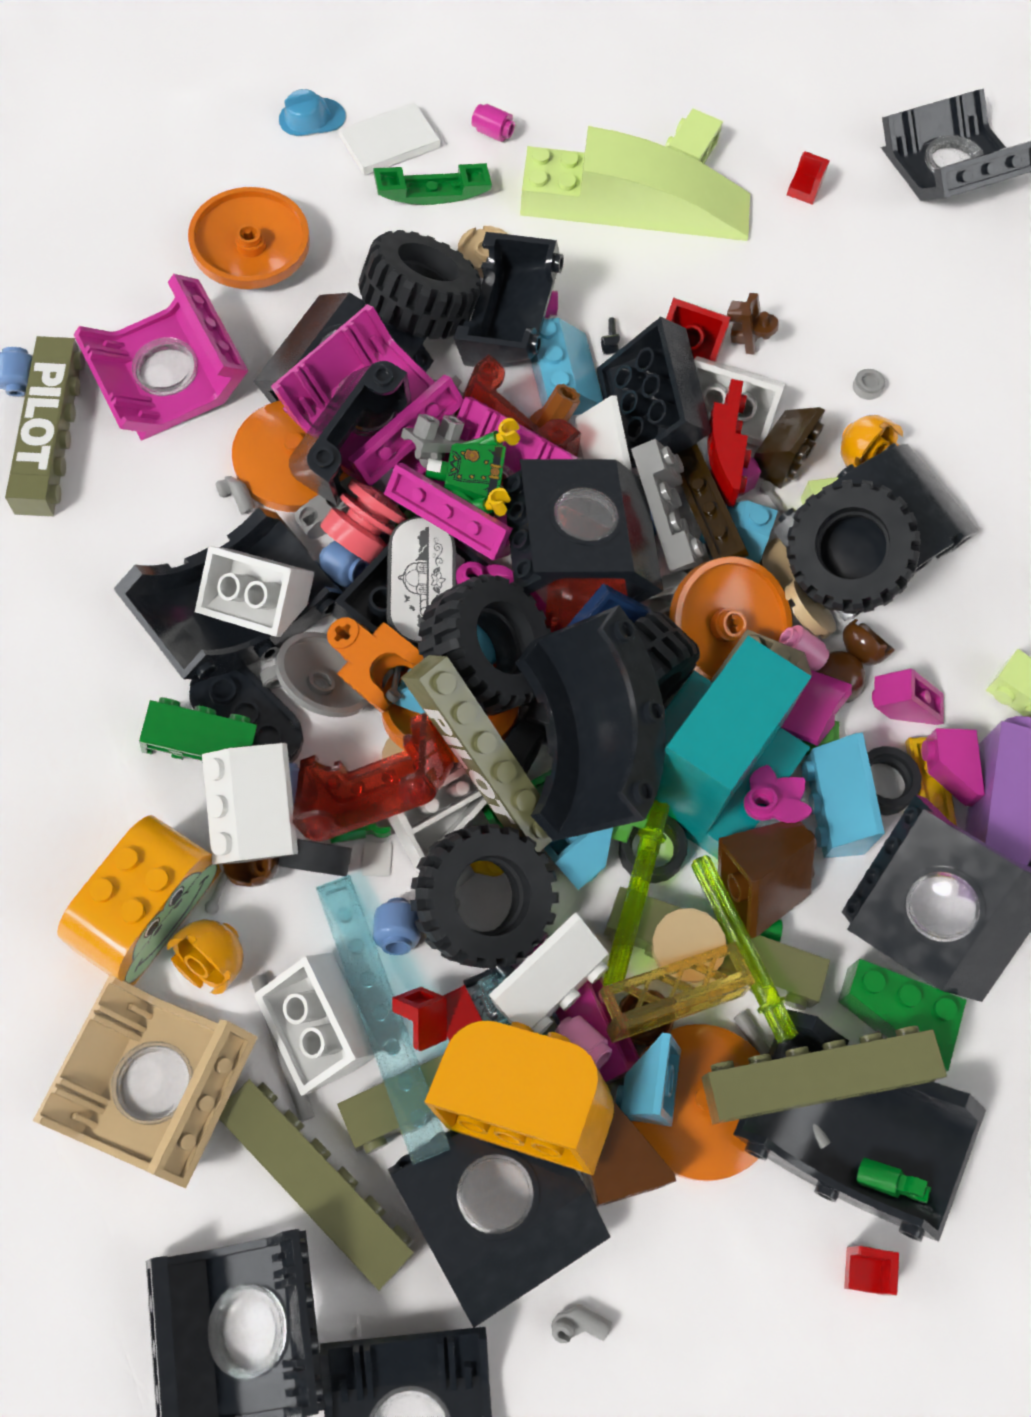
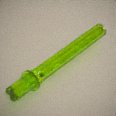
M654 800L646 817L645 827L638 830V836L640 837L638 851L608 960V970L605 972L603 979L604 987L620 991L624 985L656 858L659 854L661 843L666 841V835L663 834L670 806Z
M708 855L693 860L691 867L760 1006L757 1009L758 1013L764 1014L778 1044L796 1037L798 1032L784 1006L786 999L785 997H780L711 858Z

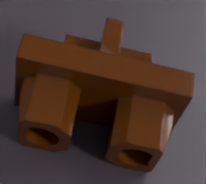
M749 293L746 302L731 301L727 311V316L731 317L730 322H734L730 334L731 343L745 344L746 354L755 355V342L760 337L767 340L774 335L779 328L778 319L766 311L761 312L758 293Z

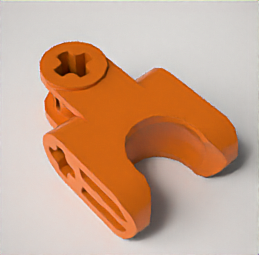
M343 617L333 622L327 632L329 644L347 661L337 675L381 713H384L392 704L386 698L382 688V680L385 674L395 666H407L412 669L424 659L423 655H419V650L384 622L371 634L354 619Z

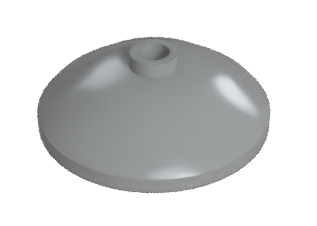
M320 632L299 633L283 643L276 656V674L283 689L299 705L323 716L348 717L359 713L369 704L367 700L337 675L347 661L329 644L327 634Z

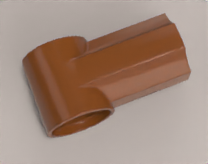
M558 384L544 407L530 416L526 427L558 446L567 434L564 427L580 404V394L574 388H570L565 384Z

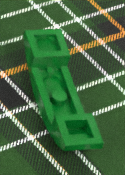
M487 163L459 164L458 173L404 175L402 167L373 168L377 194L386 199L401 203L417 205L452 203L478 196L492 188Z

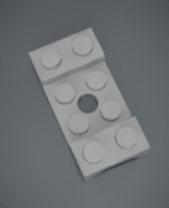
M656 439L632 448V454L669 571L683 570L688 574L698 565L713 560L707 544H703L698 537L695 538L691 535L686 519H681L678 507H681L682 503L677 490L674 488L683 484L680 473L684 472V467L679 455H674L668 446H663Z

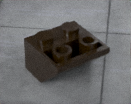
M814 407L785 410L754 454L753 458L757 461L761 470L760 478L771 482L779 489L782 488L787 479L794 480L802 466L800 463L804 458H809L817 444L815 441L825 426L821 423L825 409Z

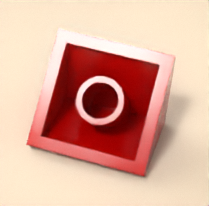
M673 297L666 319L686 328L694 359L698 356L716 362L723 346L731 317Z

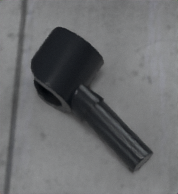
M614 317L608 319V335L601 337L603 354L616 353L619 350L620 336L616 333V319Z
M512 965L489 968L485 972L463 980V984L468 989L489 980L493 976L501 984L515 969Z

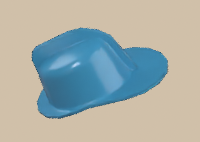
M298 89L292 92L285 99V107L279 114V125L282 130L294 136L334 131L340 128L346 120V112L342 105L332 99L323 98L309 89Z

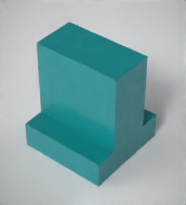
M749 635L714 682L694 671L665 709L666 748L660 786L649 812L663 813L675 819L684 829L687 839L716 859H718L719 838L755 829L760 820L750 817L744 809V798L751 791L749 779L753 772L762 766L769 765L774 771L776 778L790 777L810 749V746L781 727L812 676ZM762 803L757 804L758 806L766 807L765 804H762Z

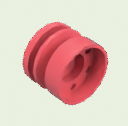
M351 479L347 486L358 496L357 499L342 492L340 499L350 509L346 513L332 507L321 522L320 527L344 548L366 562L371 563L388 545L380 535L384 532L391 536L395 527L389 523L390 520L400 524L409 518L384 493L373 486H368L355 479Z

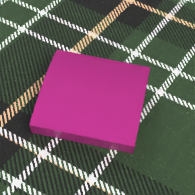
M811 670V679L781 728L798 739L818 746L834 727L835 714L852 695V684Z

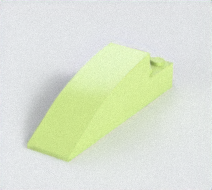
M588 126L585 152L527 146L521 195V216L742 241L748 240L750 193L701 161L672 148L633 135Z

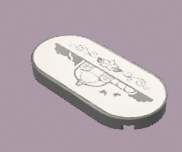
M422 517L407 519L393 530L389 539L387 555L386 616L388 625L412 645L418 647V643L422 641V637L418 636L420 623L424 621L422 617L426 607L431 605L432 600L437 595L456 586V546L454 538Z

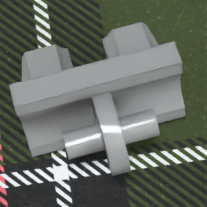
M419 414L414 428H403L401 438L414 442L416 446L415 457L419 459L420 464L427 469L429 458L442 460L445 458L446 453H450L453 444L465 442L460 438L464 423L455 416L444 415L438 429L439 420L428 414Z

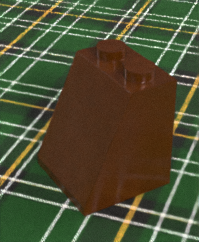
M801 821L796 823L778 822L719 838L717 895L749 939L759 936L811 895V884L815 875L813 860L814 851L817 849V841L814 833L808 830Z
M614 1102L612 1122L594 1175L581 1172L584 1184L596 1207L663 1188L677 1181L671 1168Z

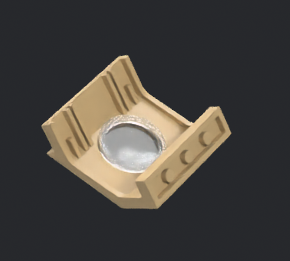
M109 975L33 1121L186 1189L258 1037L229 1021L220 1019L219 1023H216L158 999L125 981L121 982L116 977Z

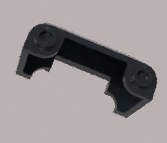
M486 232L482 246L483 249L489 250V257L481 265L484 275L482 290L475 305L471 321L465 320L464 326L458 325L454 336V341L463 364L476 368L530 360L534 354L539 353L541 347L540 332L557 273L562 272L564 265V255L559 253L557 240Z
M379 361L352 372L291 454L289 468L293 477L338 507L342 502L340 499L341 493H347L340 484V476L343 470L341 468L342 457L339 449L366 412L381 420L385 413L390 411L400 413L412 403L407 372L388 361Z

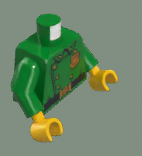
M507 418L500 423L499 432L496 430L480 438L453 444L448 462L428 459L425 477L445 482V489L494 517V513L498 516L505 515L507 508L504 503H509L511 499L504 488H500L506 446H503V443L506 441L509 445L518 444L520 441V436L517 433L519 425L513 418Z

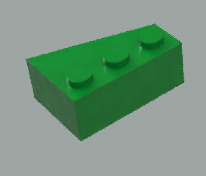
M160 697L159 702L149 701L139 739L142 753L152 754L153 750L172 754L171 757L174 759L183 760L184 757L203 761L202 754L228 748L252 746L257 725L251 724V719L246 716L230 714L229 718L215 715L216 711L208 707L195 706L194 710L180 707L181 703L177 700Z
M862 959L857 960L848 967L838 1002L874 1031L881 1032L887 1038L896 1037V1030L910 1026H918L920 1032L934 1030L945 1071H949L967 1000Z

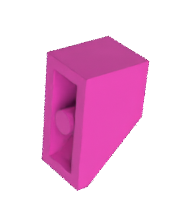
M911 668L875 676L872 702L874 707L888 718L933 725L944 724V694Z
M936 728L922 743L921 754L923 760L927 762V771L964 806L972 807L985 795L977 730Z

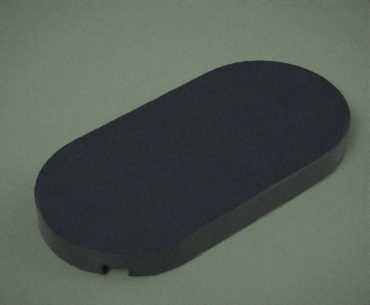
M247 666L204 681L200 679L191 680L189 700L193 710L195 706H204L214 709L216 711L215 715L229 718L230 714L246 716L251 719V724L257 725L252 746L287 743L289 763H293L299 757L304 743L302 726L299 719L268 687L263 686L262 681Z

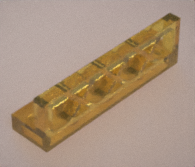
M735 942L604 986L599 991L612 1019L606 1031L612 1043L743 997L755 984V980ZM729 955L737 973L729 976L714 969L717 959ZM691 968L704 974L705 977L702 985L694 987L681 981L684 970ZM677 973L676 978L670 976ZM660 980L672 986L669 997L661 999L648 993L650 983ZM644 984L642 990L637 988V986ZM677 989L683 991L681 993L676 994ZM625 991L639 998L635 1009L621 1013L614 994ZM643 1001H646V1002L649 1003V1004H646V1005L642 1006Z

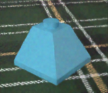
M748 500L735 502L734 507L725 504L749 556L744 558L759 564L778 510ZM701 533L699 540L704 544L706 541Z
M613 828L551 841L544 850L579 890L586 883L592 881L606 867Z
M662 1033L625 1074L624 1085H619L617 1088L616 1104L630 1121L672 1127L681 1048L669 1033Z

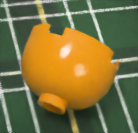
M867 415L849 424L842 434L840 452L846 467L851 464L854 467L859 466L880 454L893 443L898 446L899 444L896 443L898 435L903 437V430L897 423L880 415Z
M202 919L188 923L167 944V951L173 947L175 955L171 958V961L179 972L198 988L203 986V982L210 987H214L210 993L215 995L222 994L232 984L242 969L244 961L243 949L238 939L237 931L227 923H220L214 920Z

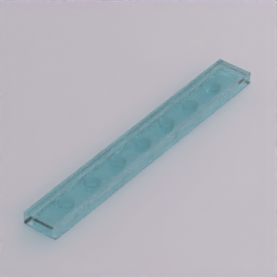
M348 875L316 887L412 1164L414 1165L450 1150L441 1121L424 1102L429 1089L403 1018L392 1011V997L395 996L351 876Z

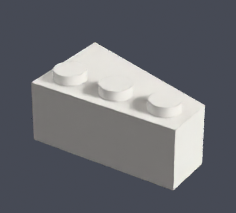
M460 766L386 807L383 811L416 872H420L416 867L422 857L428 856V848L436 841L443 840L445 838L444 835L463 829L487 802L463 767Z

